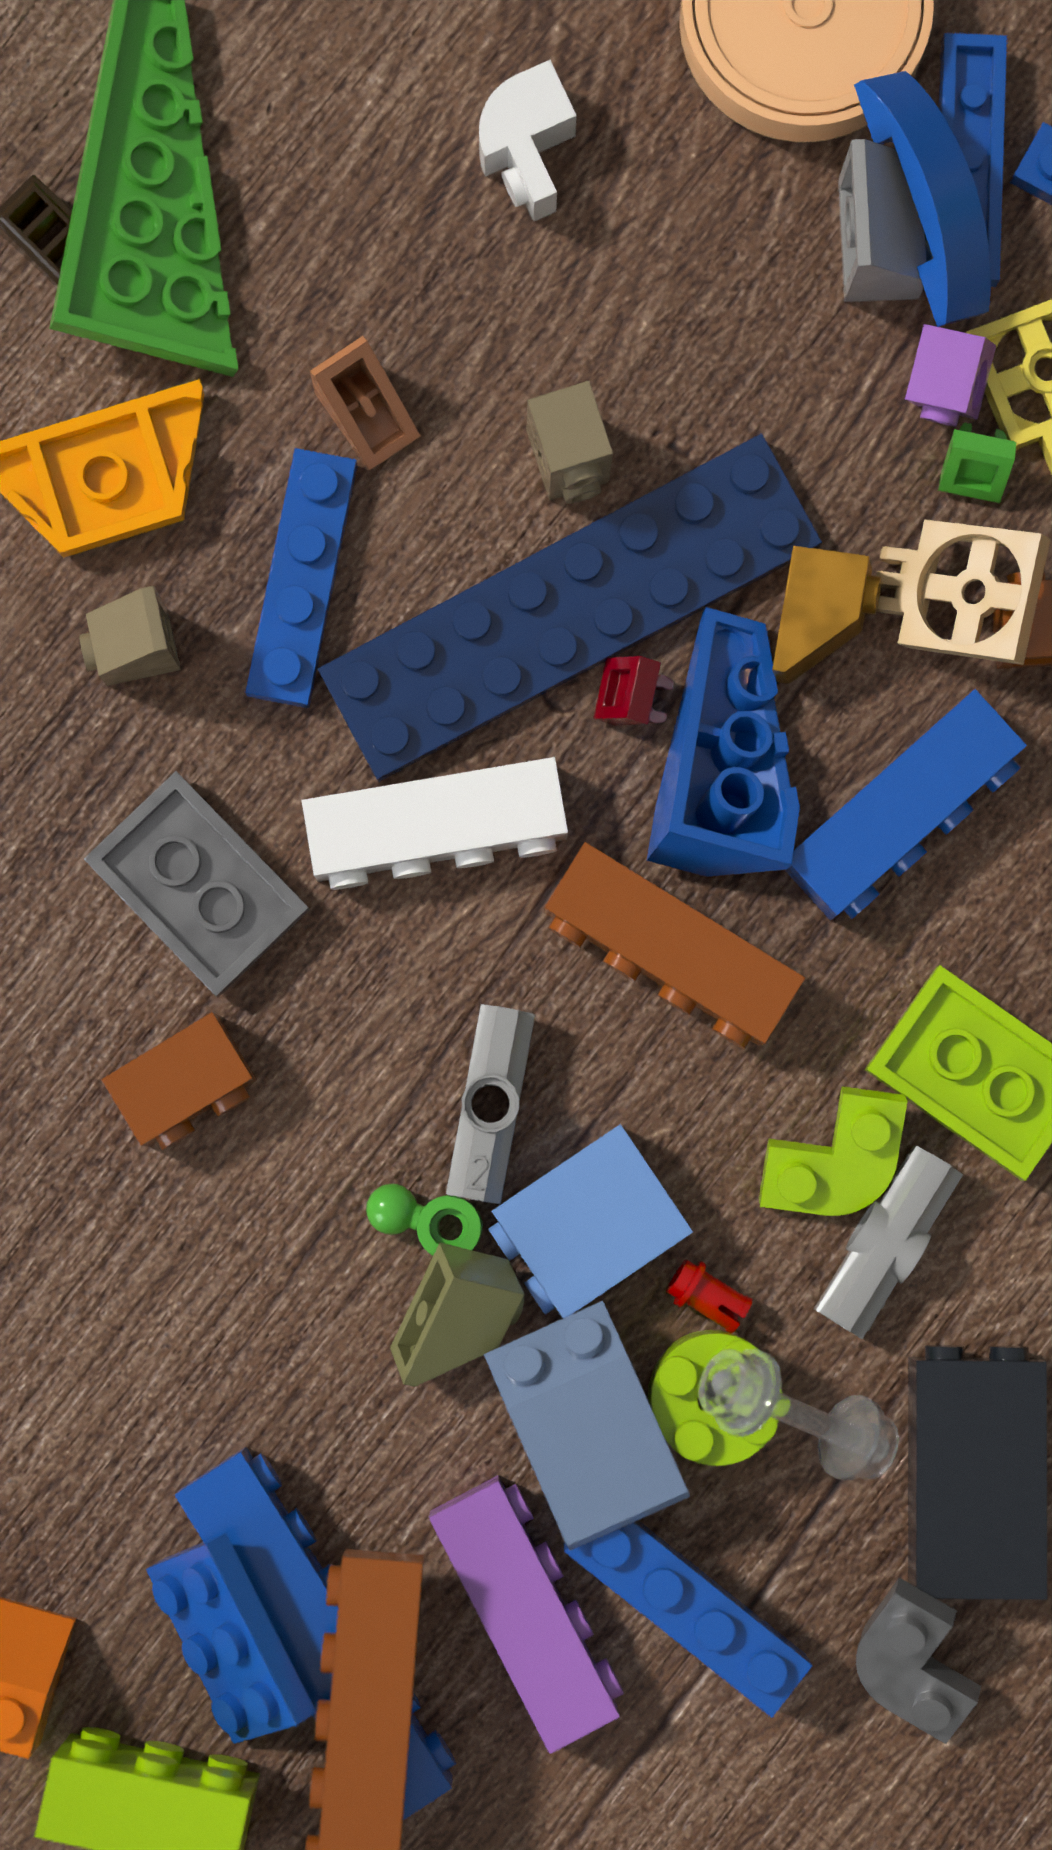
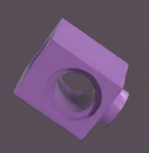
M924 324L905 400L922 407L920 418L928 421L957 426L959 416L978 419L996 345L986 337Z

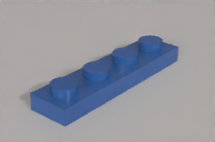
M944 33L941 41L939 110L952 129L974 179L987 231L991 287H996L1000 280L1007 35Z
M298 448L294 449L245 692L247 697L309 708L358 466L356 459Z

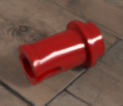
M685 1259L674 1273L666 1289L667 1293L675 1297L673 1304L678 1307L687 1304L732 1334L740 1325V1322L737 1320L738 1317L745 1318L753 1299L747 1295H742L705 1271L706 1264L702 1261L694 1264Z

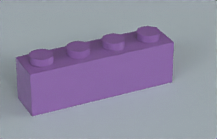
M499 1475L434 1508L430 1511L429 1520L549 1754L619 1718L618 1706L614 1699L623 1695L624 1692L608 1660L605 1658L595 1663L584 1640L594 1634L577 1600L565 1605L554 1582L564 1577L549 1545L547 1542H544L535 1547L524 1523L532 1520L534 1517L519 1487L515 1483L505 1488Z

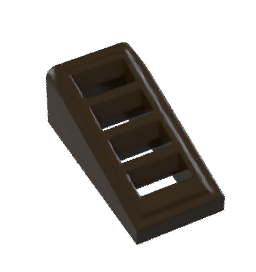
M32 175L0 207V234L57 288L61 270L55 263L64 255L72 211L36 175ZM41 206L44 207L45 210L22 232L20 228ZM59 222L65 228L41 251L36 244Z

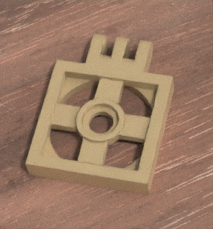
M924 519L918 550L882 547L879 560L891 565H901L900 573L876 572V576L881 577V587L896 590L894 598L879 597L877 612L903 616L898 644L906 648L1024 665L1051 539L1041 533ZM958 541L972 542L966 570L960 572L957 577L936 574L940 553ZM999 546L1007 547L1014 555L1021 573V585L1001 583L994 574ZM972 581H982L986 590L984 598L976 604L967 603L964 597L967 585ZM930 600L952 603L953 607L957 610L951 640L942 639L938 636L926 620ZM996 609L1014 611L1012 617L1002 629L991 637L979 642L985 617L991 615Z

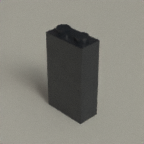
M925 1345V1357H908V1583L936 1599L1047 1600V1362L1037 1358H1029V1347L989 1346V1358L964 1357V1346Z

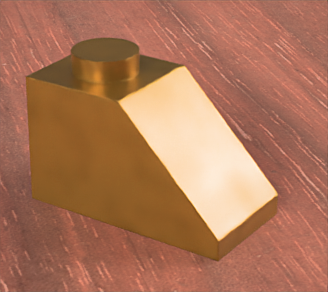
M793 546L772 669L777 682L788 684L793 682L862 632L865 613L876 615L881 590V577L872 576L869 556Z

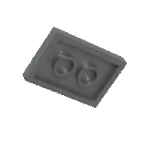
M177 771L84 858L92 869L218 998L310 910Z

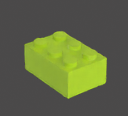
M94 1727L82 1728L81 1735L70 1733L52 1756L35 1838L91 1850H244L260 1773L246 1771L248 1763L244 1760L217 1754L210 1755L208 1762L183 1757L184 1749L182 1747L160 1741H147L145 1748L119 1743L120 1735L118 1733Z

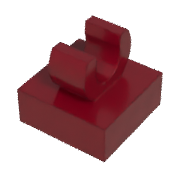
M643 656L607 658L593 719L611 725H645L648 723L666 722L667 714L654 710L652 703L655 690H673L674 682L665 675H659L661 662Z

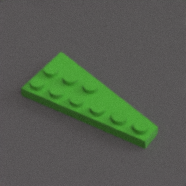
M113 0L49 329L233 377L239 369L236 349L232 348L228 324L230 307L228 294L223 289L219 253L221 252L208 157L204 156L200 126L203 122L200 102L196 100L191 70L193 54L185 0Z

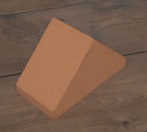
M364 336L310 371L316 396L369 471L421 437Z

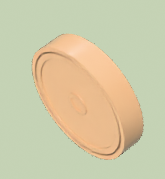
M681 0V41L687 63L698 85L710 101L733 121L751 131L778 140L792 142L824 141L845 136L867 126L854 84L864 79L907 71L912 77L915 76L932 28L934 0Z

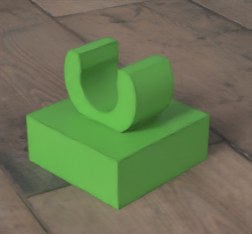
M963 423L959 430L954 429L941 470L938 491L1000 503L1015 461L1017 442L1007 440L1005 432L996 429L994 437L971 433L972 424Z

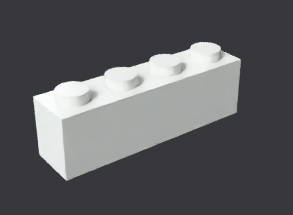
M555 757L301 800L314 877L318 882L329 880L332 890L368 884L367 873L392 869L394 879L431 873V862L455 859L456 868L485 865L494 862L493 852L518 848L519 857L521 858L545 855L556 852L555 841L566 840L568 835Z

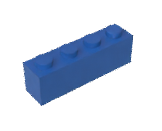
M974 689L793 851L791 866L785 871L830 921L843 910L853 919L880 895L872 885L890 868L900 877L927 852L919 843L937 826L945 835L948 834L974 810L966 800L983 784L993 793L1021 768L1013 758L1027 745L981 694Z
M639 1520L569 1551L565 1541L563 1543L565 1553L771 1718H773L813 1666L802 1650Z

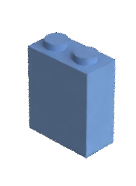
M621 1124L493 1209L492 1213L498 1222L488 1228L508 1260L510 1261L520 1254L534 1274L524 1284L546 1315L556 1308L562 1318L572 1315L693 1233Z

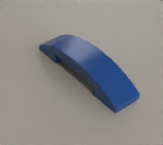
M907 71L859 81L854 84L873 142L878 144L894 143L933 256L932 260L917 266V270L937 327L989 312L991 266L985 220L973 176L952 129L933 99Z

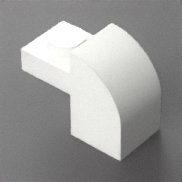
M551 60L514 75L499 85L488 98L479 123L480 162L485 177L508 167L509 169L502 171V178L509 196L516 207L523 204L526 205L533 222L556 212L557 191L539 152L575 137L577 115Z

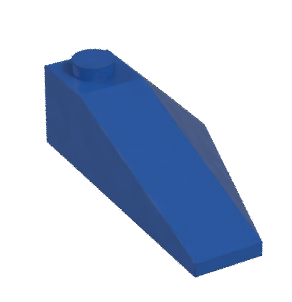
M708 607L702 612L658 793L646 861L706 877L787 870L791 866L800 805L797 789L790 785L785 758L789 753L786 732L780 731L774 699L778 693L776 677L772 671L773 661L765 623Z

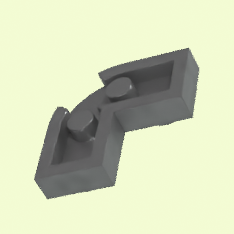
M899 1578L863 1629L856 1653L858 1676L869 1695L882 1707L946 1744L978 1703L981 1686L930 1657L953 1627L956 1610Z

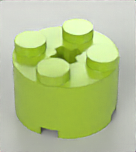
M702 1330L679 1338L662 1354L653 1369L648 1384V1402L665 1441L684 1458L700 1464L723 1466L749 1458L774 1436L782 1410V1391L773 1365L757 1347L745 1339L728 1332ZM715 1380L723 1390L731 1391V1397L722 1401L723 1410L718 1413H713L707 1405H698L697 1401L698 1397L707 1394L706 1383Z

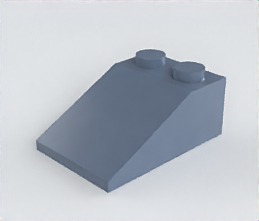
M603 1301L484 1354L569 1551L690 1497Z

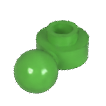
M385 1184L374 1190L367 1201V1217L377 1231L387 1235H397L409 1228L416 1230L421 1245L432 1256L439 1243L473 1251L482 1236L483 1224L479 1211L470 1201L462 1197L452 1195L441 1196L423 1206L417 1204L414 1195L406 1187L399 1184ZM447 1215H454L462 1222V1233L455 1240L444 1238L439 1230L440 1221Z

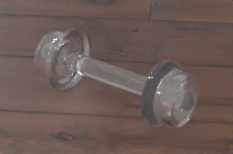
M733 1349L723 1350L715 1355L706 1365L700 1378L699 1401L704 1411L713 1415L719 1427L736 1437L748 1436L760 1429L769 1417L818 1437L817 1448L822 1467L827 1474L842 1481L855 1480L858 1477L862 1479H875L885 1473L893 1463L898 1450V1430L892 1419L884 1415L876 1401L863 1395L848 1396L837 1403L828 1414L780 1393L781 1375L777 1362L773 1356L759 1349L744 1350L743 1352Z

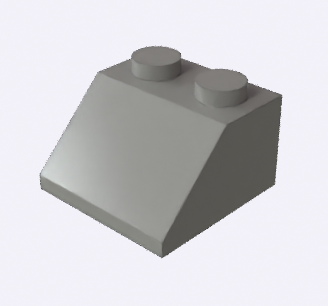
M866 139L851 140L838 180L844 302L919 299L924 287L917 266L932 260L933 256L928 241L925 240V233L896 149Z

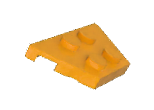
M200 379L0 441V493L63 558L183 521L205 396Z

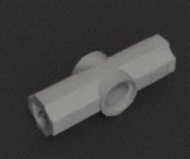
M480 1005L446 1188L447 1195L501 1204L536 1014L499 1006ZM486 1086L501 1088L509 1099L510 1107L507 1114L502 1120L495 1123L481 1121L472 1110L474 1095L479 1089Z
M914 1145L896 1171L891 1184L879 1202L874 1201L859 1221L846 1245V1250L849 1251L820 1297L814 1310L863 1339L867 1331L870 1330L879 1311L883 1309L885 1301L897 1282L903 1283L920 1260L931 1238V1234L928 1231L963 1174L937 1156Z

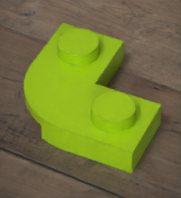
M842 1086L832 1147L768 1138L759 1194L760 1207L825 1216H841L857 1212L872 1204L887 1189L896 1171L908 1103L906 1096L903 1094Z

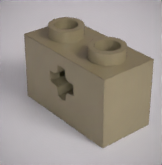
M585 381L528 399L526 431L549 501L564 496L565 502L570 504L598 495L602 491L600 485L609 482L613 452L590 382Z

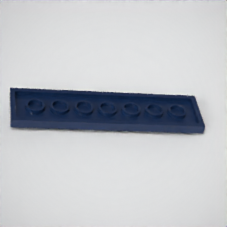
M761 433L319 667L318 672L377 782H380L606 662L607 658H613L706 607L790 564L793 546L818 549L822 541Z

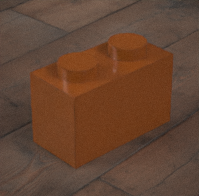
M213 1012L101 1079L140 1145L150 1146L157 1142L162 1150L173 1146L195 1132L196 1130L190 1121L212 1108L217 1117L248 1100L250 1095L245 1087L257 1081L220 1017Z

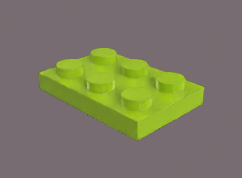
M941 965L937 966L864 1071L897 1094L905 1095L908 1102L1016 1178L1026 1181L1052 1143V1043Z

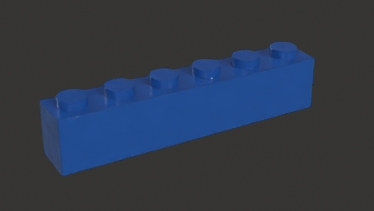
M244 1447L182 1487L175 1494V1497L203 1542L224 1533L227 1534L317 1712L319 1699L331 1700L333 1674L321 1673V1655L324 1632L336 1633L338 1606H326L329 1566L332 1564L322 1568L309 1547L317 1542L306 1519L297 1508L288 1513L274 1492L282 1487V1483L268 1459L262 1453L253 1458L247 1447ZM414 1692L403 1820L452 1789L453 1775L449 1769L456 1765L452 1752L438 1731L435 1730L427 1735L414 1715L416 1711L421 1709L419 1700ZM315 1713L314 1715H312L313 1718L315 1719V1721H316L317 1713Z

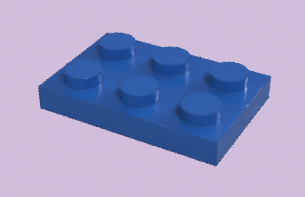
M226 1533L168 1556L146 1569L153 1583L152 1591L159 1608L169 1615L182 1641V1652L185 1661L195 1673L199 1674L212 1700L213 1716L222 1730L229 1734L233 1744L296 1726L317 1713Z

